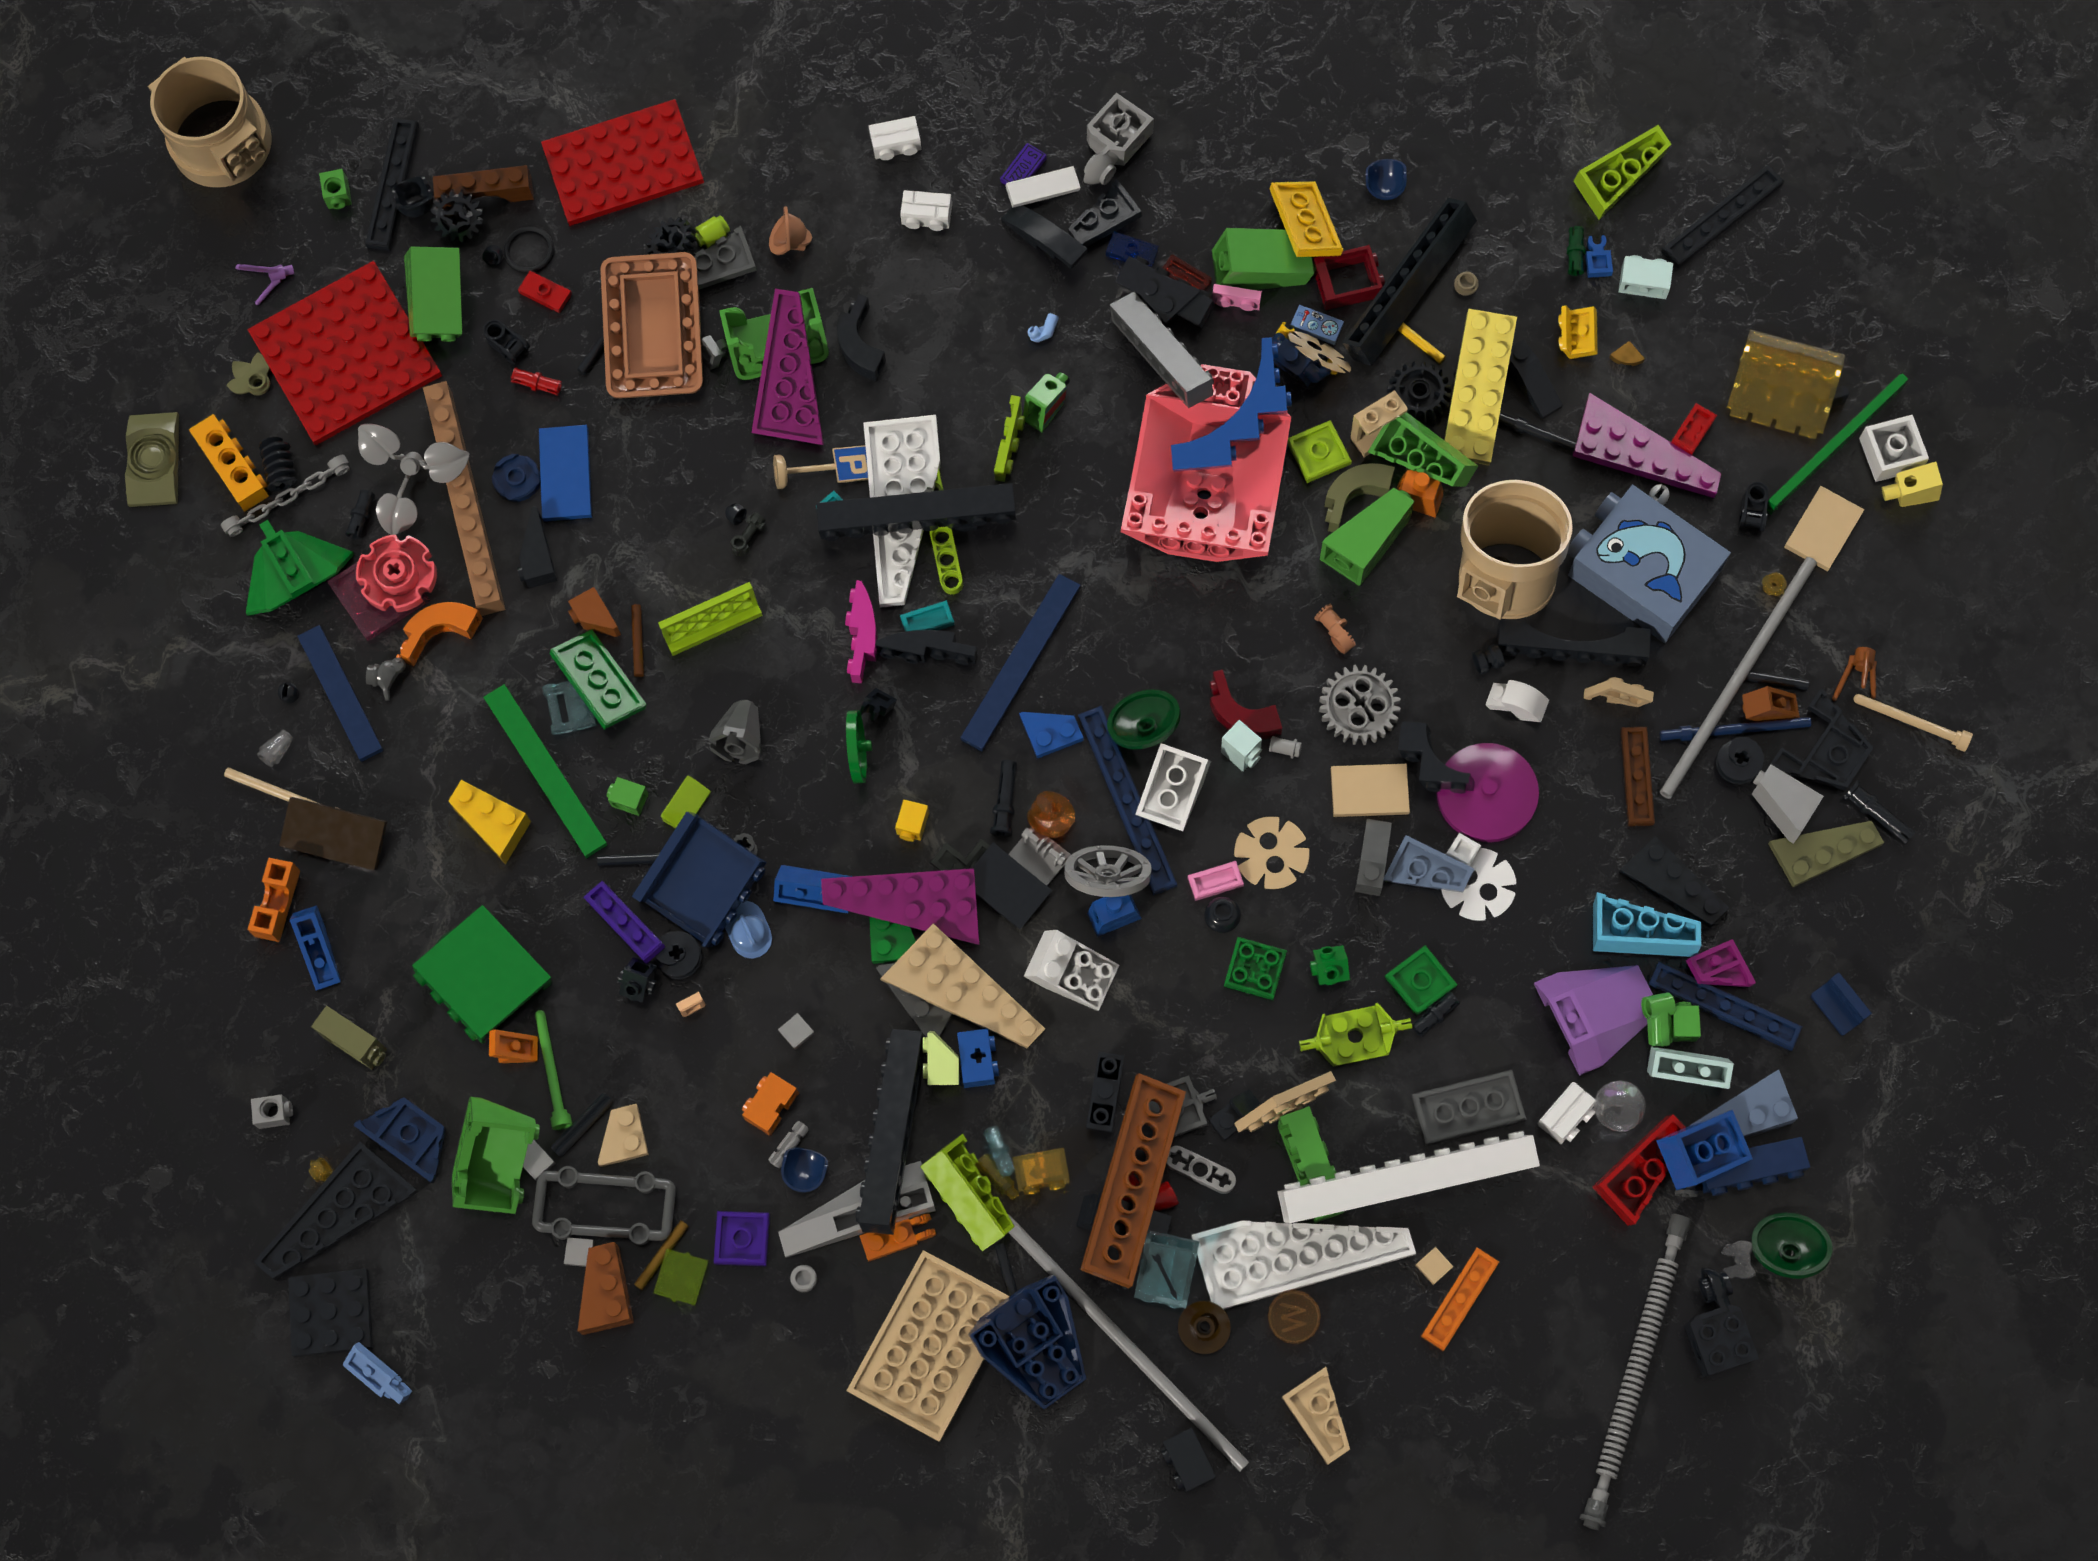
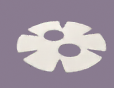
M1480 848L1470 864V867L1474 868L1477 872V880L1475 883L1467 885L1463 893L1441 890L1450 908L1464 901L1459 913L1460 916L1482 921L1486 919L1485 905L1493 917L1501 915L1511 905L1515 892L1502 888V886L1516 884L1515 874L1507 860L1493 867L1498 855L1496 852ZM1486 883L1493 884L1497 888V896L1491 901L1484 900L1479 893L1481 886Z

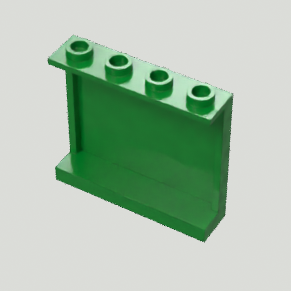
M483 905L412 965L415 972L413 974L415 980L422 987L426 984L432 990L430 993L432 998L439 1005L444 1003L449 1008L447 1011L448 1015L456 1023L461 1021L467 1027L464 1030L465 1033L473 1041L478 1039L482 1044L485 1043V1037L489 1035L490 1031L496 1029L541 988L545 990L552 984L548 973Z

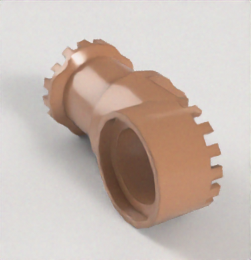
M1327 604L1322 608V612L1319 611L1314 619L1317 622L1320 621L1329 630L1328 634L1331 636L1334 646L1341 653L1346 654L1356 645L1355 641H1353V638L1350 639L1352 636H1348L1349 633L1343 629L1347 624L1346 619H1341L1333 610V606Z

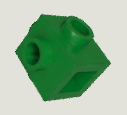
M1343 945L1336 947L1326 946L1313 950L1314 960L1310 961L1312 976H1317L1319 985H1333L1337 982L1350 980L1348 958Z

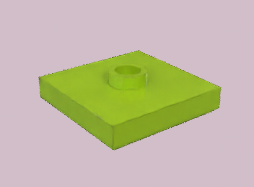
M1331 420L1288 438L1287 445L1307 483L1352 463Z

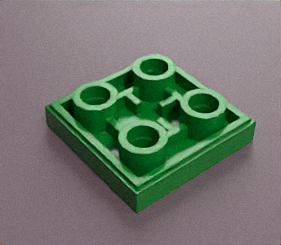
M1237 937L1224 987L1273 1000L1287 950Z

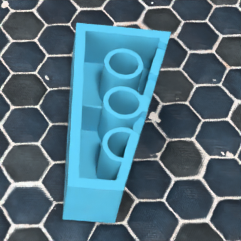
M1597 892L1593 903V951L1693 957L1698 954L1701 948L1700 921L1672 913L1664 914L1654 911V908L1644 906L1643 908L1629 904V901L1623 899L1615 900L1608 898L1605 894Z

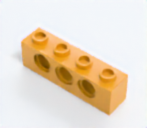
M212 414L189 429L244 512L269 497L264 489L268 485L260 474L255 476L252 470L256 467L248 455L244 458L242 457L240 451L243 448L236 438L230 439L228 433L231 430L223 419L218 421L215 415ZM223 440L222 444L214 446L216 442ZM230 459H235L232 464L227 465ZM243 477H248L245 482L239 483Z

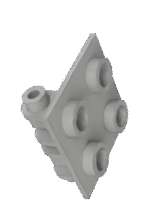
M1032 825L1030 829L1026 828L1021 835L1023 836L1022 839L1008 855L1048 886L1063 868L1071 854Z

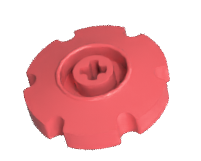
M388 535L369 545L371 552L368 555L362 554L356 567V580L360 586L364 585L361 593L365 599L382 611H386L388 607L393 606L396 612L408 611L423 603L422 594L425 592L431 593L437 579L436 565L433 561H428L432 557L428 548L421 541L411 536H407L406 539L400 541L397 535Z

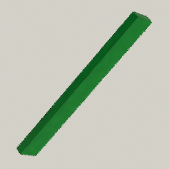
M1899 374L1768 500V513L1772 515L1904 388L1908 378L1904 374Z
M505 684L484 696L483 698L584 856L588 858L607 846L608 844Z

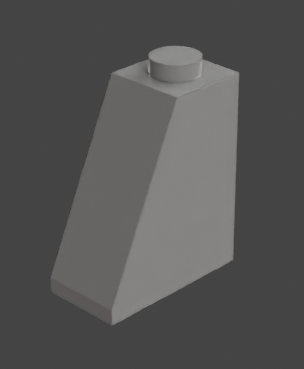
M1770 764L1767 771L1763 772L1761 770L1753 781L1757 786L1752 795L1788 841L1794 844L1824 796Z

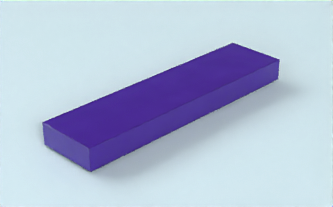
M603 881L583 897L646 964L665 948L664 944Z

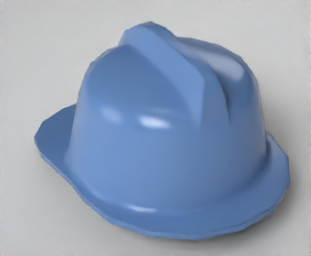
M749 901L741 902L736 910L738 914L731 924H727L725 929L738 954L745 958H758L764 955L771 946V930L758 905Z

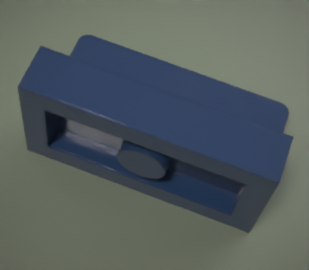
M1840 973L1834 975L1826 984L1811 994L1813 1001L1842 1036L1872 1014Z

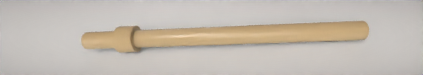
M229 767L225 770V777L289 802L290 797L315 802Z

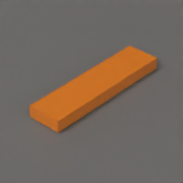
M1477 1247L1421 1337L1444 1351L1499 1261Z

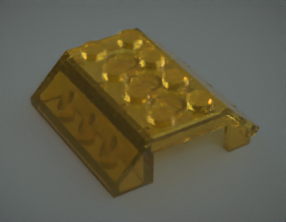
M1750 329L1727 408L1731 409L1730 416L1746 420L1748 413H1753L1751 422L1770 427L1772 419L1777 420L1776 429L1794 433L1797 425L1801 426L1799 435L1816 439L1817 433H1823L1843 368L1845 355Z

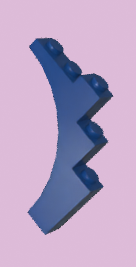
M1272 337L1262 338L1261 362L1258 375L1249 396L1240 409L1224 425L1210 434L1190 442L1171 445L1174 472L1232 467V461H1237L1236 446H1231L1230 442L1260 440L1259 434H1264L1263 419H1258V415L1287 413V407L1292 406L1291 392H1286L1285 386L1275 387V383H1280L1279 368H1274L1273 359L1278 358L1277 343L1272 344Z

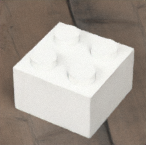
M1913 415L1867 426L1859 438L1875 482L1896 477L1897 473L1925 465L1929 460Z

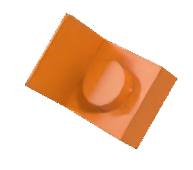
M496 1029L489 1032V1057L498 1058L499 1063L537 1062L538 1036Z

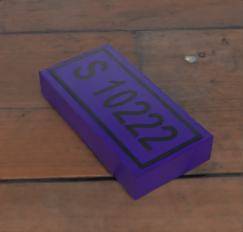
M1027 143L1001 176L1000 182L1006 185L1008 182L1034 176L1047 159V155Z

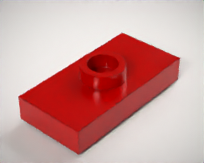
M529 271L518 289L519 294L558 313H561L572 295L570 290L532 271Z
M1696 403L1671 443L1693 455L1717 415Z

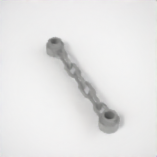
M343 454L334 457L327 463L330 469L314 473L307 477L302 485L296 488L284 490L276 496L274 501L267 505L260 504L248 511L247 516L239 519L237 515L227 518L221 523L222 529L230 537L240 534L243 531L242 526L248 522L259 521L266 517L270 510L276 506L287 505L294 501L298 494L304 490H312L322 485L327 477L336 473L337 476H341L348 472L350 468L347 458ZM319 475L318 478L321 481L312 485L310 480ZM290 492V495L293 497L283 502V498L280 497ZM262 508V512L265 513L255 518V515L252 513Z

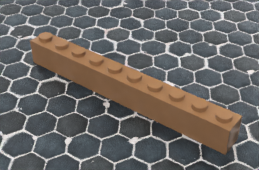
M447 381L423 387L436 442H446L466 451L453 394ZM468 459L460 475L454 480L447 482L446 485L475 604L481 616L506 609Z

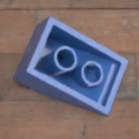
M1733 1110L1656 1140L1676 1190L1697 1185L1753 1159Z

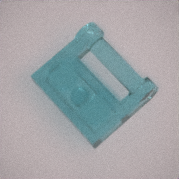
M569 681L547 684L542 687L543 695L547 697L552 720L550 728L553 735L597 726L595 716ZM561 693L564 694L569 722L562 723L556 696Z

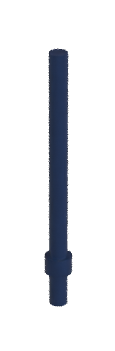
M1804 717L1716 725L1710 736L1811 727V718ZM1689 725L1680 726L1679 729L1660 731L1661 741L1673 739L1690 741L1694 738L1700 727L1691 728Z

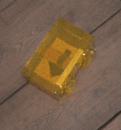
M1064 1148L1013 1157L1018 1192L1024 1191L1025 1195L1040 1192L1039 1188L1050 1187V1190L1064 1188L1066 1183H1070Z

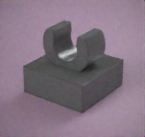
M711 335L706 336L701 341L702 358L709 369L712 370L719 367L721 358L726 355L724 349H727L728 345L724 339L715 342Z

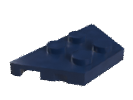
M405 1097L397 1100L390 1107L382 1108L374 1112V1115L354 1123L357 1129L432 1184L435 1182L446 1128Z

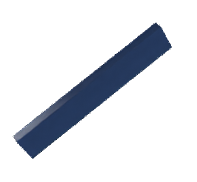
M318 625L298 635L297 637L359 760L363 762L384 751L321 626Z
M1661 962L1657 963L1648 984L1652 989L1661 993L1669 992L1674 999L1681 1002H1691V1006H1699V1010L1789 1051L1793 1050L1803 1027L1712 985L1698 984L1694 977Z

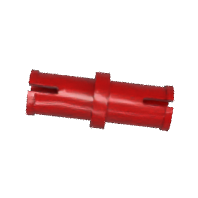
M516 367L512 372V383L531 387L533 391L541 390L556 396L561 391L562 381L542 376L540 372L534 374Z

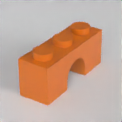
M268 858L262 882L265 885L264 898L260 907L254 906L247 929L257 938L280 942L300 874V869L293 862Z

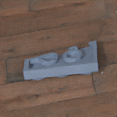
M1405 835L1383 881L1463 893L1474 872V868Z

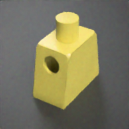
M1937 462L1897 473L1894 484L1882 487L1884 500L1888 501L1898 498L1900 507L1938 501L1943 483Z

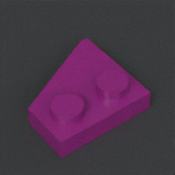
M1733 939L1686 960L1698 984L1751 987L1756 983Z

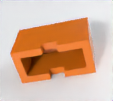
M770 1072L768 1077H762L756 1088L758 1092L753 1099L750 1097L742 1108V1111H744L742 1114L743 1118L769 1136L772 1135L782 1120L779 1117L782 1109L788 1110L799 1094L796 1087Z

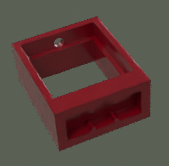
M1370 245L1345 250L1341 256H1320L1314 258L1316 266L1314 275L1325 311L1373 300L1385 284L1383 274H1379L1377 270L1379 266L1377 254L1372 253ZM1364 262L1371 287L1335 295L1328 270Z

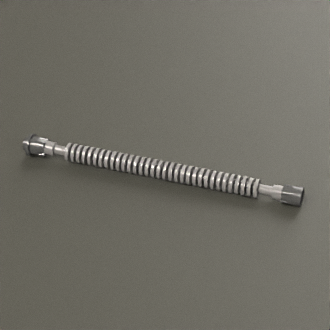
M1671 1214L1666 1232L1668 1237L1665 1244L1667 1246L1664 1259L1659 1258L1657 1261L1659 1265H1656L1655 1270L1657 1271L1654 1272V1277L1656 1278H1652L1653 1284L1650 1285L1652 1291L1648 1292L1649 1297L1646 1299V1302L1649 1304L1644 1306L1646 1310H1643L1642 1315L1645 1317L1640 1319L1642 1323H1639L1638 1328L1641 1330H1637L1636 1334L1638 1336H1635L1637 1343H1633L1634 1349L1631 1350L1633 1356L1629 1357L1631 1362L1627 1364V1367L1630 1369L1625 1371V1374L1629 1376L1625 1375L1623 1377L1625 1382H1622L1621 1387L1625 1389H1620L1619 1391L1621 1395H1618L1617 1400L1620 1402H1616L1615 1406L1617 1408L1613 1411L1616 1415H1612L1611 1418L1615 1422H1610L1609 1426L1612 1428H1608V1433L1611 1435H1606V1440L1610 1442H1604L1606 1448L1602 1449V1453L1605 1455L1600 1456V1460L1604 1462L1598 1463V1466L1602 1469H1596V1473L1600 1475L1597 1489H1593L1591 1498H1588L1584 1514H1580V1519L1584 1521L1583 1525L1594 1530H1599L1600 1526L1606 1527L1604 1520L1609 1506L1607 1505L1609 1497L1607 1490L1610 1480L1617 1479L1618 1476L1613 1473L1619 1472V1468L1615 1465H1621V1461L1618 1459H1622L1623 1454L1619 1452H1625V1448L1622 1446L1627 1445V1441L1624 1439L1629 1438L1627 1433H1630L1631 1428L1628 1426L1633 1424V1421L1629 1419H1634L1635 1417L1633 1413H1636L1637 1408L1634 1406H1638L1639 1402L1637 1400H1640L1641 1397L1638 1393H1642L1643 1390L1639 1386H1644L1645 1382L1642 1380H1646V1375L1643 1373H1648V1368L1646 1367L1650 1366V1362L1647 1360L1652 1359L1650 1354H1653L1654 1349L1651 1347L1656 1345L1654 1341H1657L1658 1336L1655 1334H1659L1660 1329L1658 1328L1662 1325L1659 1321H1663L1664 1316L1662 1315L1665 1314V1309L1663 1308L1667 1307L1666 1302L1669 1301V1296L1667 1295L1671 1294L1670 1289L1673 1287L1671 1282H1674L1675 1277L1673 1276H1676L1677 1273L1674 1269H1678L1679 1266L1674 1262L1677 1251L1681 1250L1683 1241H1686L1692 1222L1690 1218L1683 1215Z

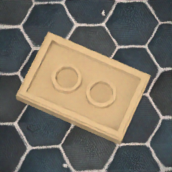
M1820 486L1784 548L1804 559L1806 557L1816 560L1818 567L1828 572L1864 509Z
M1407 764L1331 766L1333 817L1409 814Z

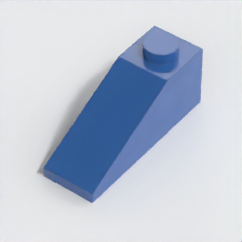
M317 905L292 913L290 922L315 989L319 990L340 983L341 980L326 928Z

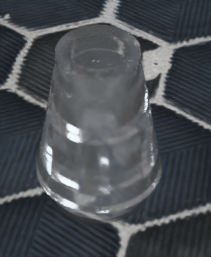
M281 730L280 733L259 747L260 751L257 753V756L265 764L273 767L275 764H279L294 739L288 732Z

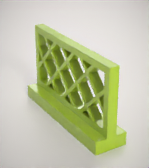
M750 582L658 622L670 652L674 656L763 615L758 606Z

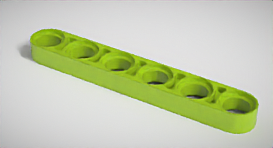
M938 469L935 488L940 491L943 490V485ZM938 527L936 530L930 531L940 583L946 593L957 594L963 588V579L951 528ZM941 532L949 535V539L945 543L936 541V536ZM944 555H952L954 557L952 564L946 566L941 564L940 560ZM950 577H955L959 580L958 585L954 588H949L945 585L946 580Z

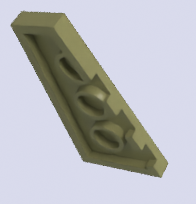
M1867 821L1799 835L1794 844L1789 842L1787 838L1772 840L1768 844L1792 887H1796L1882 846L1884 841L1873 822Z

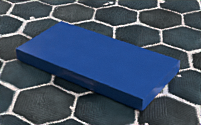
M588 426L540 428L539 448L543 522L592 518Z

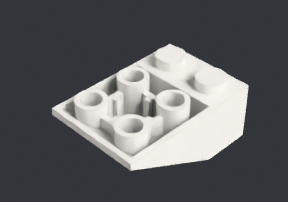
M1058 930L1044 931L1024 977L1050 991L1099 1011L1119 964Z

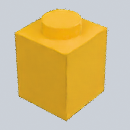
M903 800L895 826L896 833L900 835L901 839L911 842L914 839L921 841L929 816L928 806Z

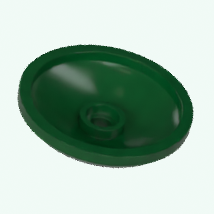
M1153 689L1139 691L1125 697L1112 709L1108 717L1107 729L1112 740L1119 746L1128 749L1150 748L1166 740L1175 731L1180 722L1181 710L1177 700L1165 691Z
M1777 1213L1764 1218L1756 1225L1751 1239L1752 1250L1757 1260L1769 1271L1787 1278H1808L1820 1273L1829 1264L1833 1252L1832 1241L1827 1231L1813 1219L1796 1213Z

